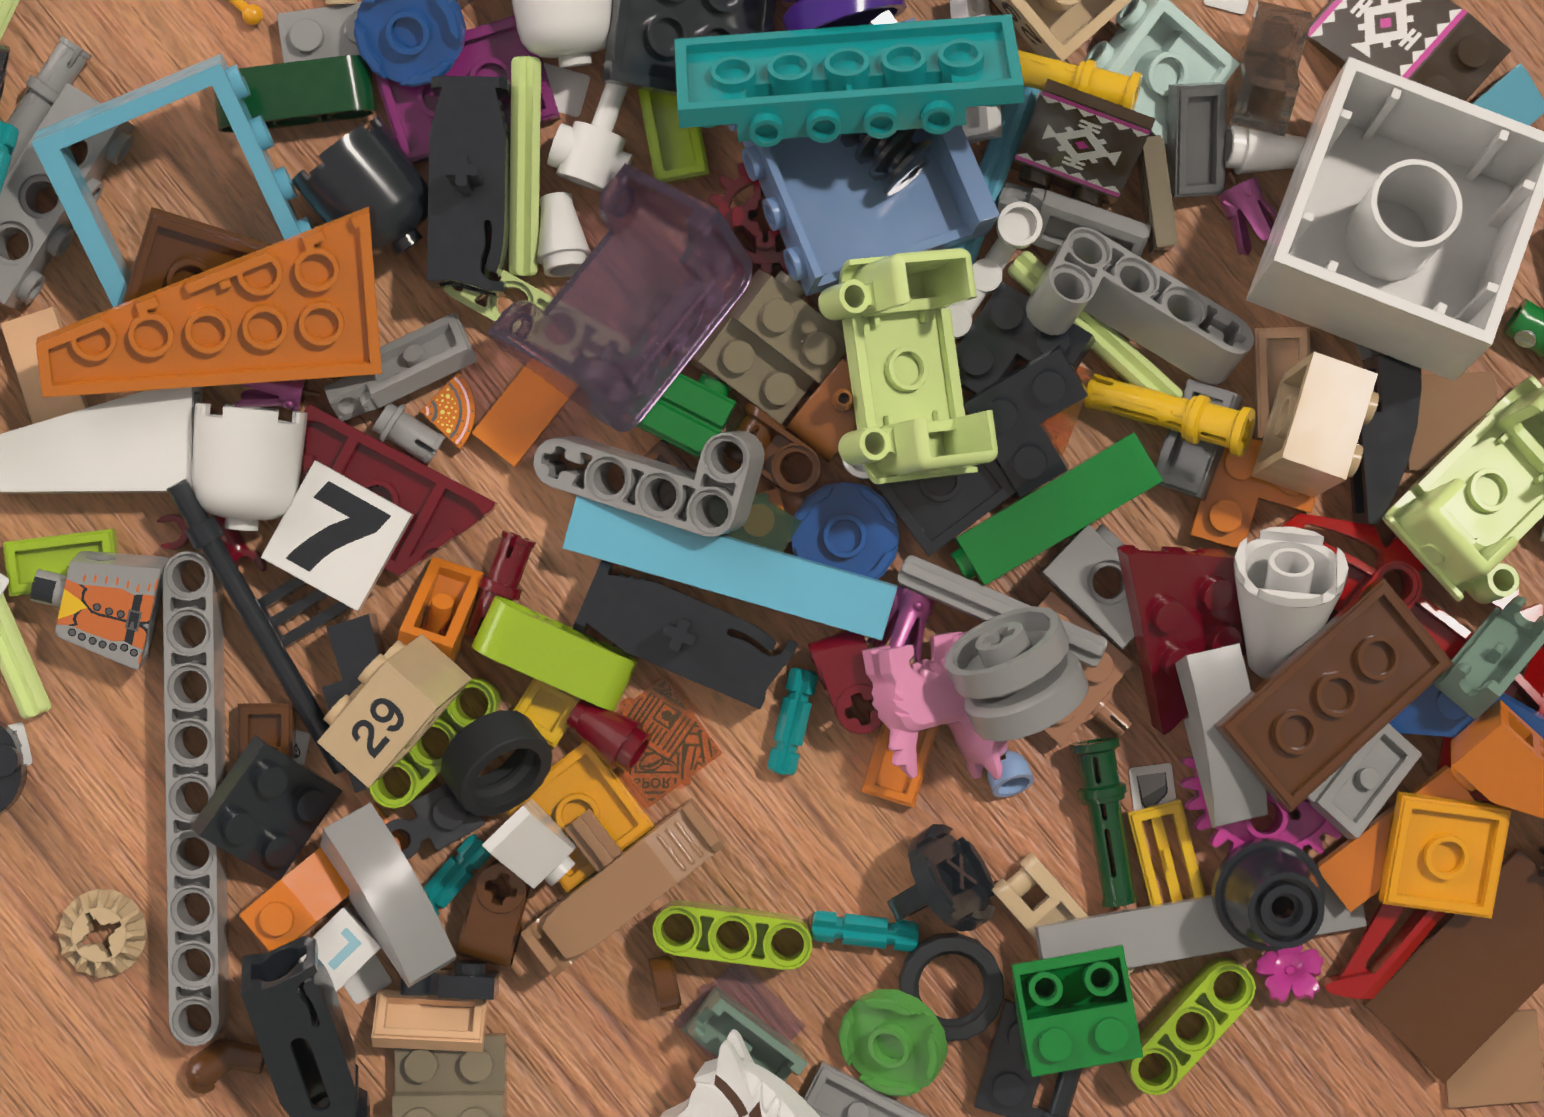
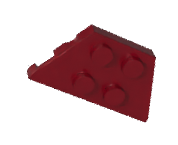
M308 404L304 411L308 413L306 455H303L304 479L316 460L414 514L385 566L386 570L398 576L406 574L490 514L498 504L311 404Z
M1124 544L1117 547L1151 722L1155 729L1165 735L1171 732L1188 714L1175 663L1186 655L1239 643L1242 655L1246 654L1233 557L1222 549L1198 548L1195 551H1185L1181 547L1162 546L1161 551L1139 550L1134 545Z

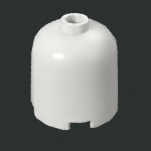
M512 0L517 31L522 44L529 52L539 57L558 58L560 68L592 64L591 53L605 49L607 46L612 0Z
M195 403L191 484L195 497L201 507L210 514L225 517V528L234 530L258 531L259 520H272L283 516L292 505L293 498L299 488L308 413L293 411L292 421L278 420L279 409L234 407L235 405L225 404V407L223 406V415L210 414V403Z

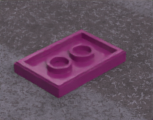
M515 15L466 30L464 49L452 69L443 76L503 77L508 79L511 86L512 59L517 56L537 57L541 61L540 125L561 119L543 59L529 52L522 44L517 31ZM374 73L394 138L413 165L429 160V134L432 126L431 122L435 115L434 111L437 107V100L439 99V97L434 95L431 83L409 87L399 85L401 82L393 81L388 77L384 79ZM511 97L500 99L505 109L504 114L509 130L511 123Z

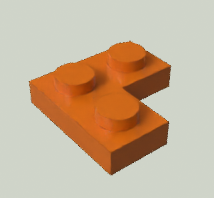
M1251 438L1246 452L1241 457L1232 455L1230 448L1225 447L1206 500L1198 499L1188 536L1237 550L1240 542L1248 536L1258 499L1310 514L1312 513L1316 497L1313 498L1252 477L1262 441Z

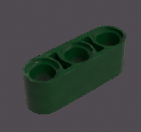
M345 55L238 68L250 90L251 95L243 98L252 119L261 115L268 129L363 118L376 113L371 68L361 55ZM214 91L218 131L234 133Z

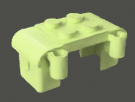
M954 248L906 252L891 256L850 259L841 268L839 284L824 289L819 296L818 306L821 313L827 319L842 320L857 430L848 432L841 437L838 445L839 454L847 464H864L867 476L875 484L978 472V468L974 467V465L992 462L998 455L993 410L965 416L951 309H944L945 307L977 298L972 259L966 249Z
M1529 376L1515 386L1423 474L1382 517L1386 525L1457 602L1464 598L1463 593L1466 591L1476 602L1488 604L1513 595L1519 587V576L1512 566L1500 562L1518 545V541L1544 516V386L1533 376Z

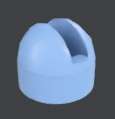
M1010 750L1005 752L1006 759L1001 760L1003 768L1001 779H994L987 770V780L993 795L996 797H1010L1028 789L1034 782L1028 762L1017 752Z

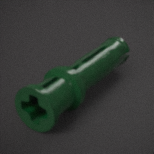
M1118 737L1088 739L1070 744L1071 753L1077 755L1082 787L1077 790L1078 799L1081 800L1083 805H1088L1103 907H1119L1137 902L1120 800L1125 798L1127 788L1126 783L1121 782L1119 779L1115 749L1120 746ZM1096 758L1098 759V764H1099V770H1100L1101 779L1099 778V775H1098V768H1097ZM1103 803L1106 806L1107 816L1104 814ZM1107 829L1110 831L1116 872L1113 870Z

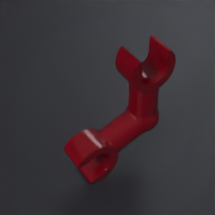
M167 514L160 517L157 522L174 521L178 523L181 528V536L176 542L161 544V547L173 550L185 547L190 542L184 532L188 528L186 522L180 514ZM214 515L225 533L220 538L237 567L239 568L240 560L248 556L254 560L260 571H267V563L265 559L261 558L262 554L254 549H249L238 530L225 528V517Z

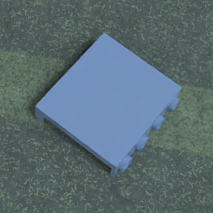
M914 17L902 22H912L916 21V19ZM737 124L728 125L731 131L737 130ZM954 126L947 133L938 135L931 134L924 128L917 129L911 138L913 143L928 137L933 140V144L926 154V158L930 162L911 183L891 196H887L883 191L889 177L877 181L872 179L869 175V170L874 160L869 163L860 164L854 158L860 144L853 147H845L840 141L841 134L835 140L827 143L815 142L810 137L784 138L778 144L771 147H761L752 141H743L745 149L742 150V159L746 172L752 181L759 180L766 199H763V210L766 220L773 231H780L787 248L783 252L787 271L793 281L800 280L806 296L839 284L840 271L847 260L891 256L906 252L942 250L989 233L1000 214L962 126Z

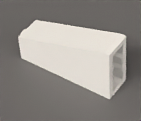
M202 387L146 390L0 434V493H168L166 490L168 487L185 478L192 488L195 403H202Z

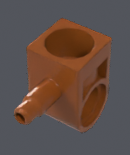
M844 359L840 360L786 428L828 463L839 452L838 445L841 437L848 432L857 430L848 362Z

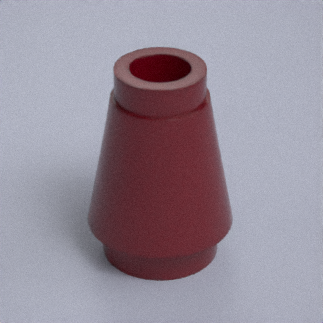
M583 699L574 707L566 722V726L572 729L612 769L620 767L626 772L632 770L645 753L651 741V735L643 730L642 722L615 711L601 708Z

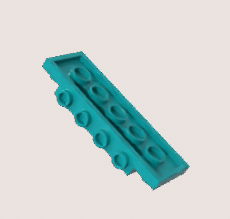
M1012 14L674 39L679 128H711L717 125L737 124L738 142L752 141L761 147L774 146L784 138L810 137L815 142L827 143L835 140L839 134L867 133L873 138L883 139L890 137L897 130L924 128L931 134H944L954 126L966 125V107H996L1003 104L1024 103V82Z

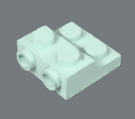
M1132 0L1118 12L1116 22L1121 27L1110 42L1101 41L1096 44L1087 54L1084 61L1088 59L1097 62L1098 68L1130 76L1134 71L1143 74L1134 111L1155 118L1149 136L1161 135V138H1164L1165 150H1167L1168 85L1208 82L1226 83L1240 63L1169 0Z

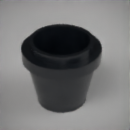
M1259 838L1236 847L1221 862L1213 879L1212 904L1223 928L1241 944L1263 951L1294 948L1303 945L1313 938L1322 925L1325 911V885L1318 866L1302 849L1285 840ZM1281 896L1288 897L1290 907L1287 912L1281 915L1273 914L1272 904L1274 900Z

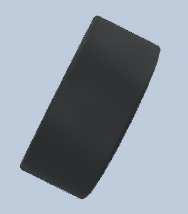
M499 710L483 715L471 722L450 741L442 756L440 772L447 786L466 811L476 816H494L518 806L542 785L551 768L552 752L547 741L527 716L516 710ZM515 750L503 765L488 774L479 776L480 772L492 760L505 752Z
M960 933L935 934L919 942L917 948L905 957L899 974V990L922 1001L919 995V980L923 969L931 960L949 954H957L968 958L978 967L983 977L984 991L980 1003L971 1013L961 1018L945 1019L936 1015L945 1030L946 1041L967 1040L984 1032L998 1016L1004 999L1003 974L993 954L977 939Z

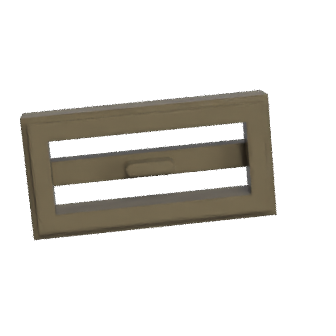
M1161 135L1149 136L1137 159L1145 222L1151 225L1148 238L1151 254L1171 250L1178 242L1164 138H1161Z

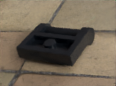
M1004 999L973 1105L976 1108L1006 1117H1070L1069 1113L1083 1068L1058 1072L1048 1109L1034 1105L1033 1101L1041 1076L1032 1077L1026 1069L1016 1005L1014 1001Z

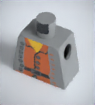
M82 551L71 560L67 576L38 569L32 583L30 601L60 608L55 629V635L59 638L139 670L149 658L163 595L164 567L170 558Z

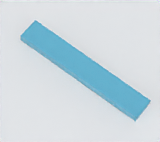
M578 495L576 496L562 547L573 552L878 640L883 639L898 587L895 584L725 535L715 537L699 535Z

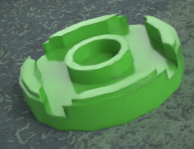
M876 989L862 995L843 1016L838 1034L841 1053L847 1065L853 1064L855 1069L861 1074L859 1079L865 1085L888 1096L908 1097L930 1085L944 1068L948 1052L945 1030L935 1013L917 997L896 989Z

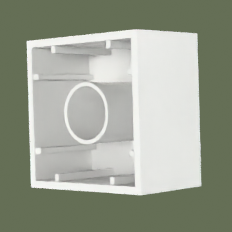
M1349 57L1317 107L1246 301L1455 381L1494 341L1544 199V131Z

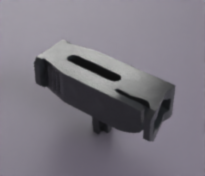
M431 77V89L439 99L437 100V107L434 111L435 115L431 122L432 126L429 134L427 282L432 288L444 289L455 286L495 298L507 297V286L503 281L489 280L485 276V271L487 269L492 277H500L505 266L508 251L510 141L508 133L510 130L506 124L505 109L500 99L511 97L510 83L507 78ZM490 229H492L491 248H490V239H489V230H490Z
M605 560L601 561L575 620L573 630L585 633L590 625L596 629V633H601L604 635L605 640L612 641L613 646L620 647L626 653L757 709H761L765 701L767 688L794 655L798 643L788 639L782 652L776 655H767L752 643L728 634L729 629H735L757 640L769 651L774 650L777 642L769 634L752 623L665 585L647 581L644 577L639 580L635 576L627 578L624 574H619V576L611 575L614 564Z
M303 936L267 953L243 956L240 993L278 1100L289 1117H370V1098L368 1092L359 1087L356 1050L330 974L324 964L318 959L316 939ZM306 955L304 962H302L300 958Z

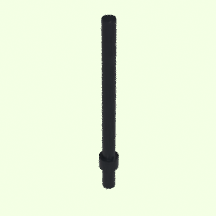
M186 478L166 489L188 526L184 530L195 550L201 548L333 774L335 775L346 770L339 761L317 743L330 725L323 720L325 717L323 711L220 538L225 533L213 514L209 516L206 514Z

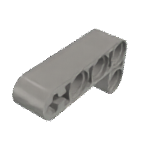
M1087 227L1075 228L1068 234L1044 268L1026 305L1027 317L1037 329L1049 335L1065 333L1084 310L1206 384L1217 385L1224 382L1254 345L1253 332L1240 317L1098 231Z
M748 431L723 432L712 436L706 442L695 473L584 437L565 436L544 441L534 454L533 466L539 479L550 487L699 535L715 537L737 531L746 523L763 468L765 452L759 439ZM731 441L740 447L743 454V463L736 472L729 469L723 458L724 450ZM565 452V459L577 464H589L586 469L567 470V464L560 461V454ZM614 463L621 467L625 475V484L619 492L614 490L608 481V471ZM664 479L670 481L676 490V501L671 508L664 506L658 496V487ZM715 495L722 498L728 508V517L722 525L715 522L709 513V503Z

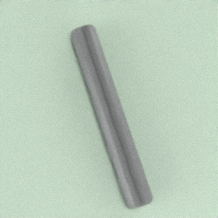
M913 555L905 559L898 574L897 582L899 585L984 622L1012 610L1032 607ZM1061 619L1069 637V651L1078 657L1080 663L1091 668L1097 667L1106 650L1107 640L1100 635Z

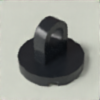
M932 824L911 839L908 857L911 873L916 884L887 901L897 922L930 907L945 924L958 931H973L985 924L994 915L995 906L989 905L988 899L994 895L992 891L994 884L988 868L969 841L964 837L956 840L949 834L953 830L951 827L945 824Z

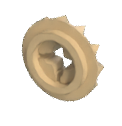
M96 889L79 895L63 910V916L56 934L60 939L61 955L75 966L77 972L103 978L124 972L138 960L145 947L147 927L140 908L131 898L115 890ZM93 919H97L100 925H107L109 923L112 925L120 921L122 926L115 929V933L108 937L111 945L109 949H105L101 942L93 945L91 943L83 944L82 941L87 939V935L94 930L91 923Z

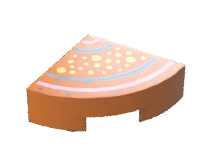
M457 372L420 412L462 450L470 440L474 430L476 404L469 383L461 373Z

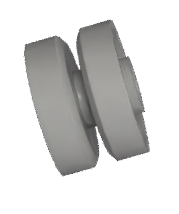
M1033 606L1012 610L990 618L964 634L952 645L945 655L944 667L955 690L962 697H965L964 709L975 732L984 740L996 742L1016 740L1041 732L1068 716L1081 704L1088 693L1086 674L1078 657L1069 651V637L1059 615L1050 608Z

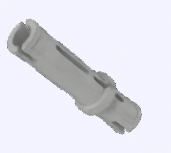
M62 35L59 38V43L36 77L33 75L29 76L25 83L29 88L6 122L14 125L19 131L6 178L65 84L68 82L72 85L86 62L92 57L91 54Z

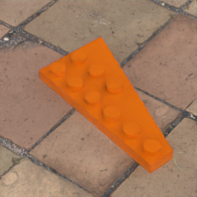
M369 206L39 336L36 341L42 398L382 374Z

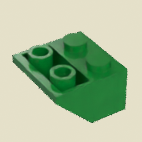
M1122 944L1011 964L1016 1014L1026 1069L1032 1077L1143 1057Z

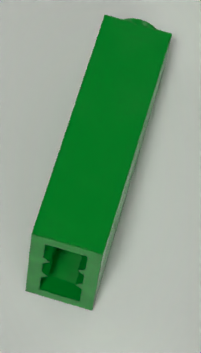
M1135 432L1131 433L955 537L953 540L958 549L952 552L951 556L965 578L971 580L976 577L979 584L985 586L1159 484L1163 479Z

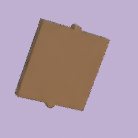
M1496 372L1462 373L1455 381L1437 374H1421L1422 390L1418 425L1408 461V471L1429 470L1468 430L1497 404Z
M1536 1009L1516 1010L1445 1082L1448 1108L1544 1101L1541 1063L1544 1060V1051L1540 1049Z

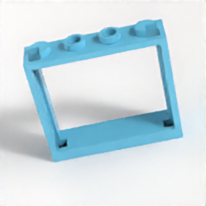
M222 53L40 129L34 135L31 143L113 307L122 304L131 272L69 146L207 87H213L284 240L314 228L308 216L301 219L298 218L291 203V199L298 197L295 186L291 182L292 179L285 166L278 169L275 168L267 149L274 147L268 127L261 115L252 119L243 98L251 95L247 82L242 77L237 64L228 67Z

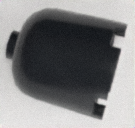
M376 116L369 122L370 124L366 129L361 124L318 155L323 163L309 172V174L305 169L301 170L291 182L325 223L369 206L373 257L389 249L398 257L423 238L417 228L428 217V186L379 116Z

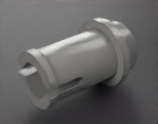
M392 403L387 404L372 428L373 431L381 435L379 441L384 443L388 439L428 466L446 436L442 433L439 434L404 412L406 409L405 405L401 404L397 407Z

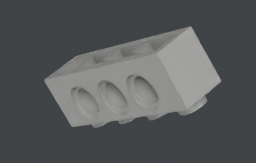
M67 82L36 131L101 103ZM129 121L82 140L87 143L88 154L84 162L78 165L96 202L104 188V184L100 181L112 163L114 165L119 164L132 146L133 137L130 134L135 126ZM34 135L5 179L0 194V302L17 310L20 309L23 303L29 304L36 298L45 282V276L42 275L44 269L53 256L58 258L66 251L75 233L71 228L72 224L59 197L57 205L50 212L40 214L37 209L36 200L39 193L45 188L53 187L31 143ZM25 233L29 241L26 254L20 259L11 260L7 253L10 239L16 234Z

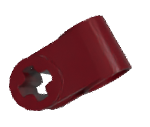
M845 630L809 643L808 647L823 689L828 692L834 712L841 726L855 734H866L877 729L882 723L878 717L877 710L869 713L870 723L861 726L857 718L848 720L845 715V709L852 706L851 696L860 694L863 701L874 700L872 696L873 684L866 674L862 650L869 649L864 635Z

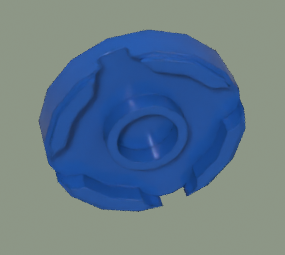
M362 0L359 5L357 18L354 23V37L359 54L371 70L384 79L388 77L393 81L401 82L399 85L409 87L430 84L431 77L443 76L452 69L464 49L466 25L461 7L456 0Z
M850 482L824 485L807 496L794 515L790 534L794 556L874 579L882 577L896 558L900 536L896 515L885 498L866 485Z

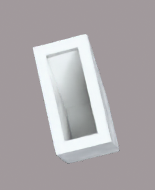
M532 798L482 844L491 855L533 889L544 879L552 887L576 864L568 856L575 850L576 844Z

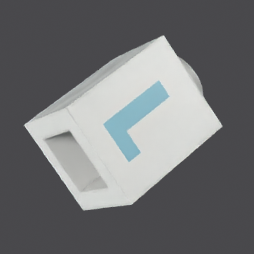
M351 902L344 906L312 937L316 939L318 944V959L324 964L330 974L336 992L382 949ZM306 955L300 958L302 962H304Z

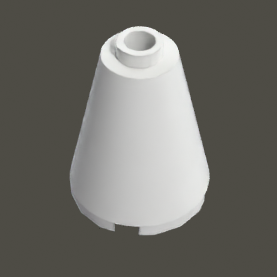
M1269 527L1260 530L1258 539L1247 544V538H1245L1238 546L1234 559V574L1247 661L1251 670L1264 679L1325 626L1346 585L1349 567L1345 554L1338 547L1335 554L1331 549L1324 546V536L1314 531L1297 527Z

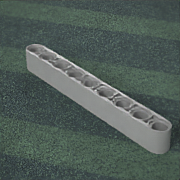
M185 551L171 557L165 565L163 572L169 1024L172 1034L184 1045L198 1046L205 1044L219 1034L228 1023L227 852L203 839L190 828L201 812L195 811L187 805L184 793L189 783L198 782L207 790L209 801L226 777L223 585L206 556L201 552ZM191 561L201 564L205 572L204 583L195 592L186 589L181 579L183 568ZM191 616L201 619L206 628L205 638L197 647L186 643L182 635L183 624ZM191 671L198 672L206 680V694L198 702L187 698L183 691V681ZM192 726L203 730L207 737V749L200 757L190 754L184 746V734ZM191 837L203 840L208 846L209 858L204 866L194 865L186 857L185 847ZM190 893H199L209 902L210 912L205 921L195 920L187 912L186 900ZM190 949H201L210 958L211 967L207 975H196L189 969L186 959ZM191 1004H199L207 1008L212 1019L209 1030H197L190 1024L187 1013Z

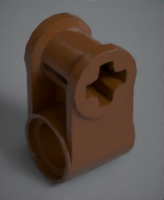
M747 402L743 407L745 415L734 431H748L754 434L759 428L755 436L762 443L765 452L761 476L791 495L802 496L812 492L818 486L822 477V466L817 453L787 432V429L782 424ZM731 441L727 444L724 454L742 465V450ZM794 455H802L812 462L811 476L801 484H791L782 476L784 462Z
M498 859L489 864L479 876L471 906L467 911L461 929L456 954L510 969L519 943L523 926L522 918L531 886ZM502 873L509 874V884L517 887V889H512L506 897L498 895L499 886L491 882L492 880H497Z

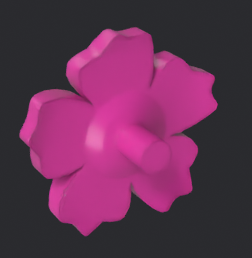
M1300 945L1294 948L1276 950L1277 954L1274 951H1266L1261 958L1256 960V975L1267 978L1264 984L1267 991H1269L1270 1000H1277L1281 1004L1284 1003L1290 995L1291 988L1293 996L1298 1000L1304 997L1313 999L1315 993L1320 990V986L1314 977L1320 976L1324 960L1315 949L1303 952V946Z

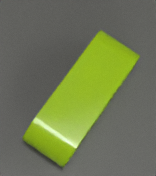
M500 596L494 597L471 645L474 650L498 663L610 711H615L639 661L615 646L588 634L573 630L568 625Z
M472 678L431 727H437L445 731L450 742L465 726L476 720V718L467 716L460 705L461 695L469 687L479 688L487 696L489 704L484 715L499 711L501 697L493 683L483 678ZM423 736L409 753L394 766L402 768L410 776L411 786L405 796H393L387 791L384 785L385 774L369 787L375 801L382 806L388 808L404 807L418 798L441 774L442 757H432L426 753L422 745Z
M675 900L665 904L658 911L653 924V938L657 946L664 952L675 956L791 970L802 966L809 959L812 951V936L807 923L800 917L791 914ZM677 913L686 915L694 925L693 934L684 941L671 940L663 930V921L668 916ZM727 921L740 922L749 932L748 940L739 948L725 947L717 937L718 928ZM783 928L797 930L804 940L802 948L793 955L785 956L779 954L773 948L771 942L777 931Z
M1227 957L1213 958L1201 967L1140 1034L1143 1057L1151 1053H1158L1164 1056L1165 1068L1162 1073L1156 1078H1143L1139 1076L1138 1072L1139 1063L1143 1057L1124 1061L1126 1073L1138 1089L1146 1094L1161 1095L1167 1093L1178 1084L1252 1002L1256 986L1250 972L1235 960ZM1223 972H1236L1240 981L1236 993L1227 998L1216 997L1213 989L1216 978ZM1185 1013H1199L1203 1021L1199 1033L1187 1039L1177 1036L1176 1024L1179 1018Z

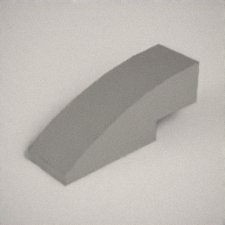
M1240 643L1186 655L1177 661L1175 666L1189 717L1184 720L1212 828L1268 815L1265 787L1213 726L1251 692Z
M368 803L323 829L320 847L349 888V901L408 988L456 959V954L426 892L372 803Z

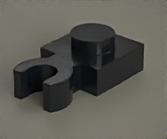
M445 783L409 803L416 815L415 819L411 821L395 819L385 824L391 833L394 830H402L408 835L409 844L402 852L406 859H410L418 852L421 841L427 838L434 850L438 851L485 825V822L481 816H476L466 811Z
M456 960L453 962V969L438 970L409 988L401 977L400 994L414 996L438 995V998L494 1000L499 993L500 971L486 970L487 962Z

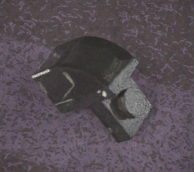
M1257 0L1245 46H1242L1238 58L1240 64L1235 70L1229 103L1231 125L1285 137L1300 86L1297 71L1313 20L1311 12Z

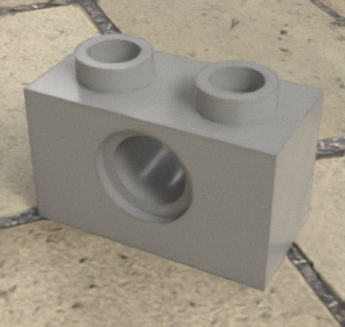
M1089 524L1077 531L1038 573L1116 648L1123 649L1134 638L1117 547L1124 544L1104 525L1101 524L1095 530ZM1104 566L1114 569L1120 577L1118 592L1108 599L1100 597L1094 591L1092 584L1094 574Z

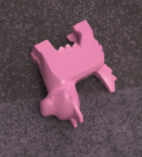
M948 632L930 636L931 660L924 659L920 663H912L911 667L909 661L914 656L913 645L890 648L889 645L862 650L866 674L873 684L872 696L874 700L872 704L878 711L879 719L890 729L889 750H893L892 764L900 766V769L910 779L917 776L916 743L918 732L942 724L949 725L955 743L965 757L967 769L974 779L981 778L983 767L988 770L994 779L997 780L1002 777L1003 768L1000 757L1007 751L1008 741L984 740L975 732L964 709L965 697H962L955 690L944 667L945 655L952 645L967 632Z

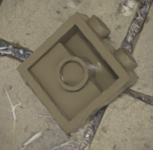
M758 269L693 358L782 424L812 383L816 381L822 384L846 352L842 320L827 319L821 313L819 307L815 310L801 299L805 294L803 286L797 281H793L785 272L780 271L774 278Z
M485 1033L483 1052L394 1048L395 1093L392 1095V1117H507L506 1033Z

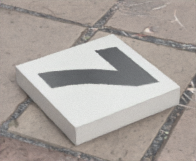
M315 460L294 496L292 505L284 514L261 558L354 610L361 611L414 514Z

